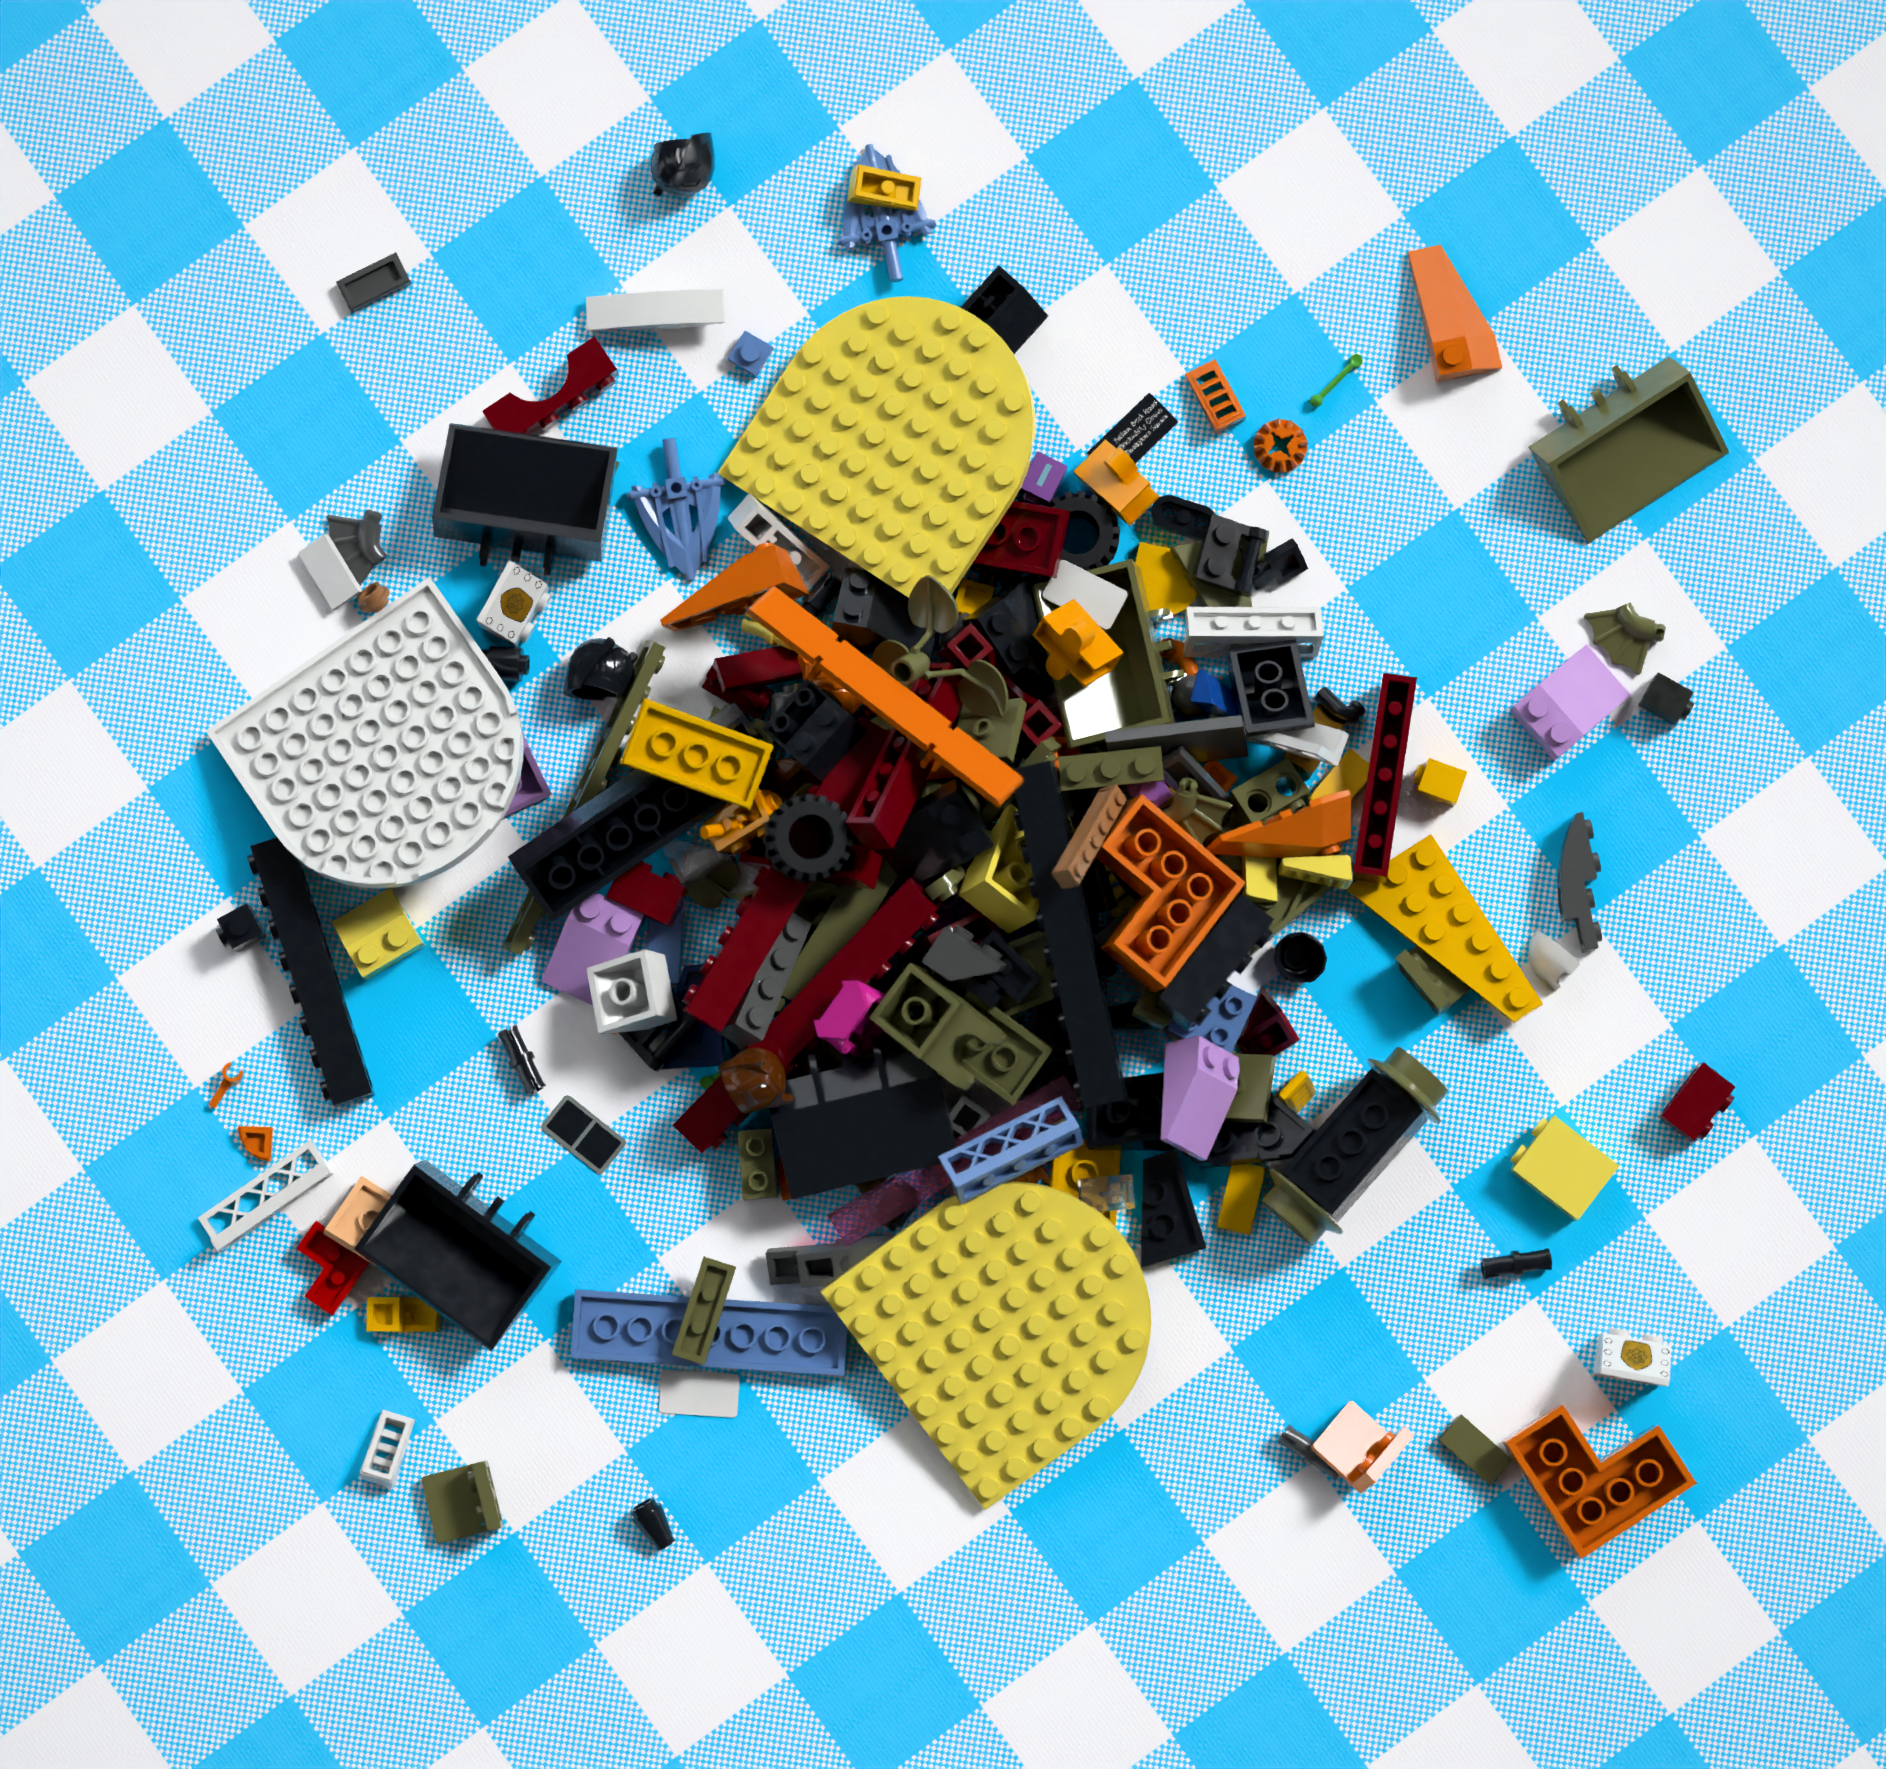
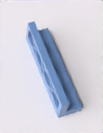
M1060 1096L938 1157L952 1182L960 1204H963L1084 1143L1080 1126L1064 1099ZM1059 1109L1066 1119L1055 1126L1044 1124L1046 1116ZM1022 1127L1034 1129L1032 1137L1025 1141L1013 1139L1015 1131ZM992 1142L1003 1144L1001 1152L997 1155L989 1156L982 1154L984 1147ZM961 1157L972 1160L970 1168L958 1174L955 1173L950 1164Z

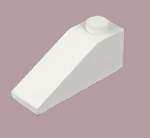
M751 493L727 517L734 529L755 547L763 543H773L787 550L808 591L830 568V565Z

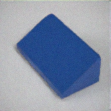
M1199 669L1191 702L1210 715L1219 717L1239 715L1232 689L1205 670Z

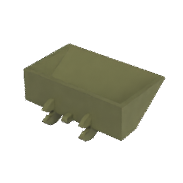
M1670 356L1633 380L1626 371H1621L1618 364L1612 367V374L1619 389L1605 398L1601 391L1596 389L1590 393L1595 404L1580 414H1577L1572 405L1568 406L1564 399L1558 402V407L1566 423L1528 447L1542 475L1588 544L1729 454V450L1691 372Z
M1133 559L1087 570L1127 591L1128 596L1111 628H1102L1124 653L1111 672L1086 687H1083L1071 673L1060 680L1053 679L1069 749L1106 744L1105 732L1110 730L1176 723L1168 687L1173 686L1181 678L1187 676V674L1184 673V670L1164 671L1160 653L1173 650V641L1168 640L1158 643L1154 625L1171 620L1173 614L1169 611V608L1150 611L1141 569ZM1049 581L1031 586L1039 623L1045 615L1060 607L1043 597V591Z

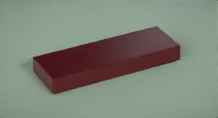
M783 646L715 658L713 662V667L723 693L803 678V673L797 659L798 653Z

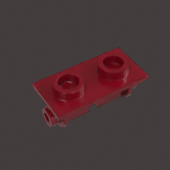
M713 665L701 686L704 690L730 705L735 702L743 713L753 719L757 718L760 720L770 705L771 695L776 693L766 686L723 693Z

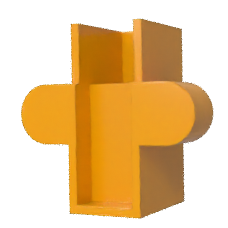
M1106 439L1073 471L1087 490L1099 496L1101 502L1104 503L1106 501L1111 506L1110 510L1129 526L1160 497L1151 489V483L1137 472L1138 467L1129 455L1120 447L1116 449Z
M1075 599L1045 615L1032 634L1050 654L1046 661V669L1053 679L1060 680L1071 673L1083 687L1111 672L1124 653Z

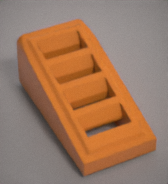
M1216 359L1185 373L1214 434L1246 419V415ZM1213 371L1216 377L1200 385L1198 384L1197 378ZM1218 383L1220 384L1221 389L1207 396L1204 395L1203 390ZM1223 395L1226 396V401L1214 407H1211L1209 404L1210 401ZM1231 406L1233 412L1219 419L1217 418L1215 413Z

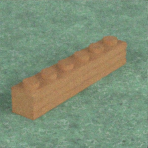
M1117 784L1099 789L1056 867L1053 869L1052 875L1062 889L1079 886L1127 799Z

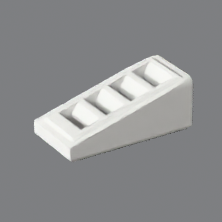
M382 1409L360 1471L361 1479L394 1489L415 1419ZM386 1423L403 1428V1433L399 1434L386 1430ZM384 1437L399 1442V1445L394 1447L380 1442L381 1438ZM377 1451L393 1455V1461L376 1456ZM373 1464L390 1469L389 1473L385 1474L373 1470Z

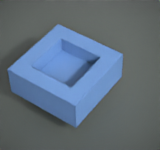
M744 330L727 359L732 364L757 378L772 354L774 347Z

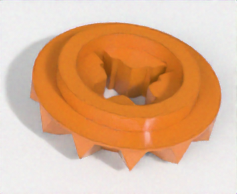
M1277 418L1265 423L1258 430L1254 438L1253 449L1256 459L1264 468L1275 473H1285L1294 470L1303 462L1307 453L1308 442L1303 429L1292 420L1288 421ZM1272 434L1280 440L1292 437L1286 446L1290 457L1281 450L1269 454L1275 445Z

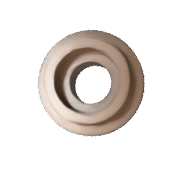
M378 582L368 585L357 598L361 603V610L364 613L371 611L377 613L382 610L389 602L390 590L386 586H381Z

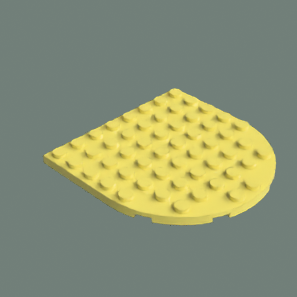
M890 297L871 301L840 314L826 323L806 341L775 384L721 466L718 474L746 493H751L757 500L906 597H910L911 591L918 580L927 575L935 577L953 594L1013 503L1028 473L1033 440H1035L1036 416L1030 385L1022 366L1005 341L989 325L968 311L944 301L924 297Z
M1006 1182L963 1204H960L956 1195L947 1198L821 1289L822 1295L985 1510L1091 1434L1117 1411L1132 1391L1140 1376L1150 1343L1151 1304L1148 1288L1138 1259L1125 1237L1112 1222L1094 1207L1092 1208L1067 1192L1035 1183Z

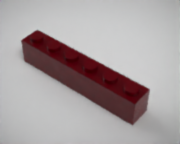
M951 662L930 663L929 671L955 669ZM959 675L935 677L927 681L921 677L914 681L910 691L952 723L949 727L951 729L963 704L958 694V683L962 677ZM893 726L846 820L847 826L865 849L894 848L936 760L934 759L925 769L922 768L920 762L925 758L928 749L924 751Z
M1383 673L1352 879L1382 884L1387 882L1417 677Z

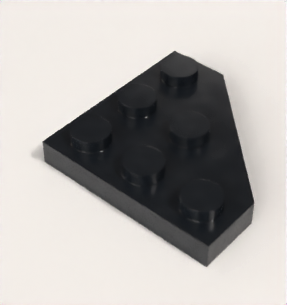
M1271 1093L1267 1124L1223 1122L1207 1160L1200 1161L1183 1151L1181 1152L1201 1169L1292 1159L1316 1130Z

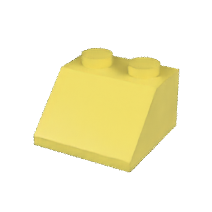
M392 888L386 889L332 921L345 949L362 978L366 981L425 946Z

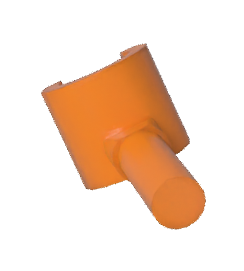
M232 1062L227 1063L223 1067V1080L209 1102V1105L215 1109L231 1085H237L242 1081V1069L236 1078H229L226 1075L232 1066Z

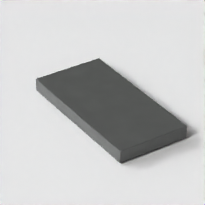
M1240 715L1105 732L1108 752L1161 746L1162 756L1182 745L1198 763L1248 757L1243 719Z

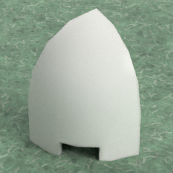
M1535 931L1529 942L1528 957L1531 967L1546 984L1557 991L1564 981L1578 968L1581 962L1553 939L1540 931Z

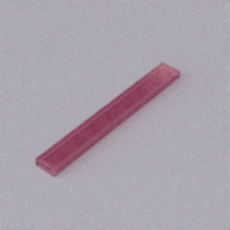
M1065 1075L955 1139L956 1147L1060 1096L1064 1099L1071 1113L1083 1106L1080 1101L1076 1100L1074 1090ZM1060 1109L1047 1115L1044 1124L1052 1125L1064 1118ZM1022 1127L1015 1131L1013 1139L1025 1141L1032 1137L1034 1129ZM992 1142L984 1147L982 1154L989 1156L997 1155L1001 1152L1003 1144ZM961 1157L950 1164L955 1173L958 1174L970 1168L972 1160ZM941 1164L896 1174L830 1213L828 1218L845 1246H848L951 1185L952 1182Z

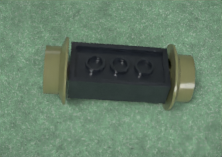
M1398 1046L1384 1062L1372 1058L1366 1060L1367 1064L1371 1067L1369 1072L1281 1170L1283 1175L1272 1168L1269 1170L1274 1186L1261 1202L1289 1229L1311 1246L1326 1231L1341 1235L1343 1230L1337 1224L1339 1220L1428 1121L1427 1118L1436 1124L1441 1122L1436 1106L1449 1092L1448 1089L1423 1064Z

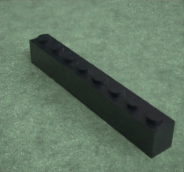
M278 837L251 845L252 855L247 856L253 875L259 874L263 887L258 888L264 908L269 906L273 919L268 920L269 928L274 940L280 938L283 952L278 953L284 972L290 971L294 984L289 985L295 1005L300 1003L304 1013L303 1017H299L304 1036L311 1035L314 1049L309 1051L315 1069L321 1068L325 1081L320 1082L326 1102L332 1101L333 1106L338 1107L375 1095L302 864L286 849Z

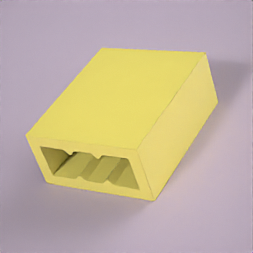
M1555 1115L1551 1116L1548 1121L1542 1118L1530 1133L1535 1138L1526 1148L1522 1144L1511 1157L1510 1161L1514 1165L1509 1171L1572 1220H1579L1619 1168V1165Z

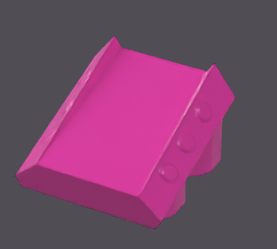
M857 980L842 981V989L821 1019L814 1020L817 1036L829 1042L841 1053L846 1054L850 1052L858 1058L866 1057L873 1047L872 1038L880 1037L884 1032L869 1017L886 994Z

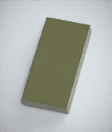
M1462 1414L1455 1419L1438 1439L1490 1486L1513 1460Z

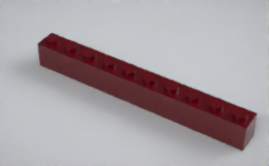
M864 716L859 717L857 721L867 732L822 782L815 778L806 794H813V796L827 797L826 800L830 802L835 801L840 805L838 808L841 812L845 811L848 816L890 733ZM804 818L796 821L791 826L789 843L798 856L805 859H814L825 851L827 835L824 828L817 821ZM772 862L768 868L762 866L752 882V884L757 886L750 898L745 895L735 911L739 918L733 928L729 925L725 927L717 943L722 945L715 957L711 954L707 957L699 971L704 974L698 986L692 984L682 999V1002L686 1004L682 1012L717 1033L722 1032L811 883H800L794 879L783 877V873L779 870H774Z
M912 877L909 878L770 1023L763 1041L749 1045L746 1049L763 1048L771 1051L779 1058L787 1076L798 1065L794 1058L802 1050L808 1054L822 1040L817 1036L814 1020L821 1019L842 989V981L857 980L866 984L872 977L879 980L892 967L888 960L896 952L902 956L916 942L911 936L920 927L926 932L939 918L935 911L941 905L935 899L931 901L924 889ZM721 1074L672 1126L702 1154L708 1148L715 1151L728 1138L724 1131L732 1123L738 1127L751 1113L744 1114L738 1109L725 1087Z

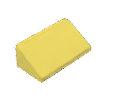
M1242 856V880L1246 882L1242 887L1243 895L1251 902L1277 903L1276 858Z

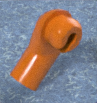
M1170 638L1159 641L1160 643L1172 640L1174 646L1173 650L1160 653L1161 658L1179 665L1180 669L1184 670V673L1187 675H1197L1199 669L1195 658L1184 657L1183 655L1184 643Z

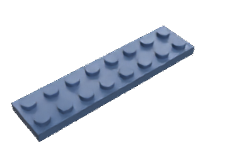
M575 1289L570 1358L845 1376L848 1328L831 1306L726 1299L706 1363L702 1365L672 1355L690 1297Z

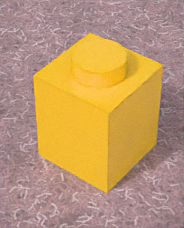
M1428 758L1425 766L1418 764L1412 781V783L1418 785L1415 793L1454 807L1460 795L1467 771Z

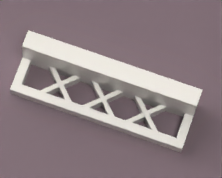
M1186 607L1185 622L1187 635L1183 646L1184 657H1228L1229 649L1296 639L1300 657H1318L1324 638L1321 607ZM1194 643H1207L1205 645H1194ZM1300 643H1311V645H1298V644H1300Z
M1210 715V718H1209V719H1212V718H1220V717H1219V716H1215V715ZM1315 723L1313 728L1249 737L1245 733V737L1248 742L1338 766L1349 734L1343 730Z
M309 1140L199 1216L198 1220L211 1237L210 1241L216 1250L222 1252L332 1176L334 1172L312 1140ZM309 1150L318 1162V1165L305 1174L295 1172L297 1158ZM292 1162L290 1171L282 1170V1168ZM276 1172L289 1175L288 1185L278 1193L267 1192L269 1177ZM294 1176H299V1178L293 1182ZM263 1182L262 1191L253 1189ZM247 1192L261 1194L258 1207L249 1213L239 1211L243 1195ZM266 1195L272 1196L271 1198L265 1201ZM235 1202L234 1210L224 1209ZM219 1212L233 1214L231 1225L219 1234H217L208 1221ZM238 1215H242V1216H243L242 1218H240L239 1220H237V1216H238Z

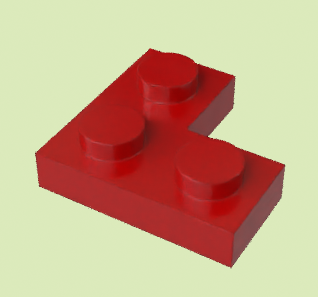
M315 1221L296 1249L324 1269L304 1297L334 1316L371 1263L324 1234L326 1227L320 1222Z

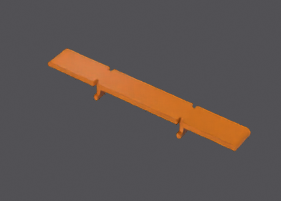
M771 587L746 610V614L811 664L815 662L813 670L807 676L809 681L812 682L823 672L924 751L928 749L925 758L920 762L922 768L925 769L936 759L998 808L1023 784V778L960 728L950 729L951 721L847 641L843 640L839 643L837 641L838 634L778 588Z

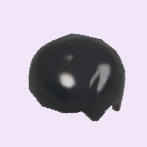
M1294 932L1285 935L1279 940L1275 946L1273 960L1277 972L1286 980L1292 983H1311L1325 971L1327 956L1323 944L1315 936L1305 932Z

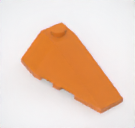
M1441 244L1408 251L1436 383L1502 369L1496 336Z
M763 543L754 547V552L743 555L660 619L663 627L676 632L714 622L718 619L717 614L720 613L723 615L736 614V616L746 614L748 606L753 605L771 587L778 588L792 600L809 593L787 550L773 543Z
M1347 789L1311 800L1308 803L1309 806L1297 811L1295 814H1292L1290 809L1279 812V815L1267 820L1264 826L1261 821H1255L1221 834L1207 847V850L1212 854L1271 858L1338 855L1342 852L1340 848L1351 839L1350 791Z

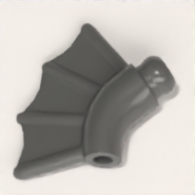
M367 509L364 512L363 520L328 515L329 536L361 586L373 567L383 562L387 557V554L380 545L382 525L379 524L382 514Z

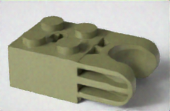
M913 963L908 964L869 1017L951 1084L968 1090L972 1085L974 1076L965 1068L961 1059L964 1045L973 1038H979L985 1043L993 1044L997 1047L1001 1046L1006 1039V1034L924 967ZM922 1008L925 1009L923 1016L919 1014Z

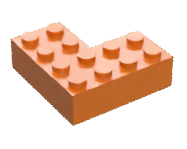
M1142 794L1127 802L1095 858L1141 896L1101 949L1152 992L1164 989L1246 883Z
M1559 1404L1502 1441L1576 1557L1583 1559L1697 1484L1659 1425L1651 1426L1599 1460L1565 1406Z

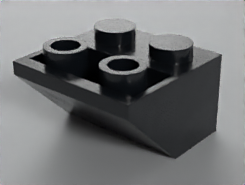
M999 265L960 307L989 325L1005 341L1014 355L1049 317L1030 293Z
M808 678L804 680L762 728L764 732L821 782L867 732L855 718L816 684L809 681Z

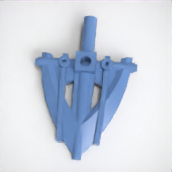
M873 144L865 145L866 151L859 163L858 161H853V168L859 164L901 173L894 165L891 154L884 157L874 149ZM846 197L843 236L838 239L839 246H845V251L855 248V244L865 243L867 247L871 246L873 240H878L879 247L883 246L890 282L902 281L903 274L896 243H899L898 235H905L907 239L911 238L913 232L921 231L922 234H933L932 229L936 227V221L928 219L920 199L917 211L898 209L893 213L892 208L872 206L874 217L865 215L863 204L847 202Z
M667 438L662 440L668 479H665L666 485L658 486V483H652V488L645 489L642 486H631L632 491L627 493V499L635 501L639 515L649 535L666 556L669 568L676 567L686 575L687 581L695 580V573L702 561L703 563H708L707 551L713 539L718 521L720 487L726 485V479L722 476L720 477L717 472L709 475V479L699 480L698 476H695L693 481L686 482L685 476L681 477L676 439ZM689 505L698 508L699 522L693 533ZM670 508L675 535L666 528L663 512Z

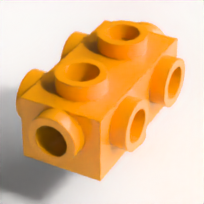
M758 788L750 810L731 803L723 805L714 811V816L704 821L706 826L700 828V836L704 840L709 839L717 852H732L733 855L741 854L752 847L749 841L757 836L759 839L765 837L764 827L770 819L769 816L783 802L771 790Z

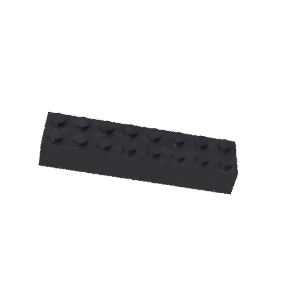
M735 702L707 720L761 740ZM771 755L762 779L779 768ZM635 769L508 856V859L546 915L553 922L728 802Z

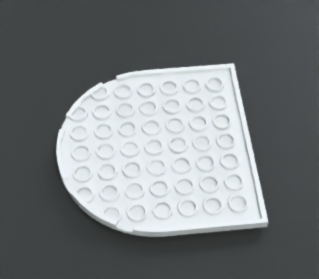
M430 577L205 730L272 831L294 857L312 871L328 879L364 888H394L415 884L446 872L475 852L497 828L509 809L517 790L523 764L524 742L522 725L514 700L496 670Z

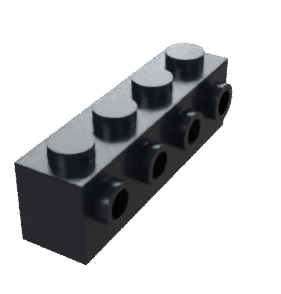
M1241 894L1161 994L1155 1007L1186 1031L1194 1023L1200 1026L1212 1011L1207 1007L1214 997L1220 1001L1232 986L1228 980L1236 971L1241 975L1253 958L1249 956V953L1253 948L1258 946L1262 949L1270 939L1273 932L1269 928L1274 918Z

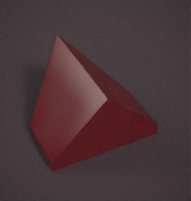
M1261 985L1256 1002L1236 1044L1242 1054L1276 1056L1299 1042L1300 1038L1282 1009Z

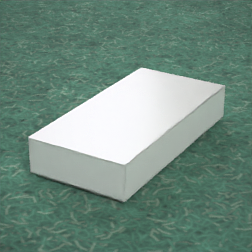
M323 534L298 552V555L332 610L340 608L363 592L328 534Z

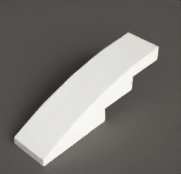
M669 290L586 297L587 331L601 332L619 329L635 331L654 328L670 330L727 323L726 290Z

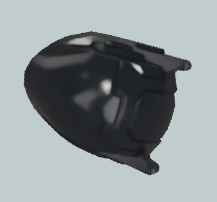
M711 132L694 134L690 136V139L667 140L654 144L651 158V174L656 182L653 190L654 195L659 197L663 191L675 195H691L700 192L708 186L715 169V152Z
M611 637L607 639L594 638L584 641L574 649L569 658L563 694L571 698L604 701L606 698H621L630 681L633 664L638 659V655L634 652L628 654Z

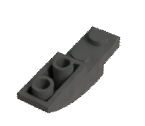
M1583 812L1576 813L1570 821L1561 847L1557 877L1558 907L1561 923L1575 921L1581 953L1595 951L1599 948L1598 942L1602 941L1600 924L1598 921L1593 922L1590 910L1595 908L1593 892L1591 888L1586 889L1585 883L1598 879L1597 873L1601 872V864L1598 853H1592L1589 840L1594 839L1593 827L1590 819L1585 820Z
M896 1234L837 1239L833 1244L768 1248L765 1254L770 1285L800 1283L801 1287L828 1285Z

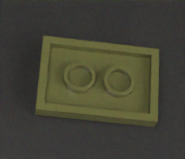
M967 991L962 999L1006 1034V1039L1001 1046L997 1047L993 1044H987L979 1038L969 1040L962 1049V1062L975 1079L1014 1105L1054 1048L997 1007L991 1008L970 991Z

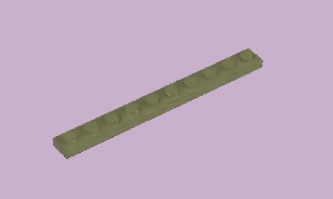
M645 641L633 666L630 681L622 697L618 698L563 818L605 790L608 782L605 776L610 765L615 766L621 756L622 748L619 746L624 735L628 736L631 733L636 720L634 714L639 704L641 705L643 698L647 699L650 694L651 687L648 684L653 673L658 674L664 664L665 656L662 654L666 647L654 641ZM528 890L502 946L503 949L518 955H522L524 950L528 951L536 935L533 932L538 919L542 920L546 915L530 890Z

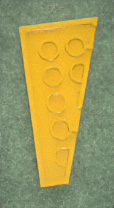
M1432 834L1390 859L1386 884L1357 880L1348 889H1345L1350 895L1365 904L1374 914L1394 927L1408 941L1480 995L1484 1001L1513 1024L1543 1006V1002Z

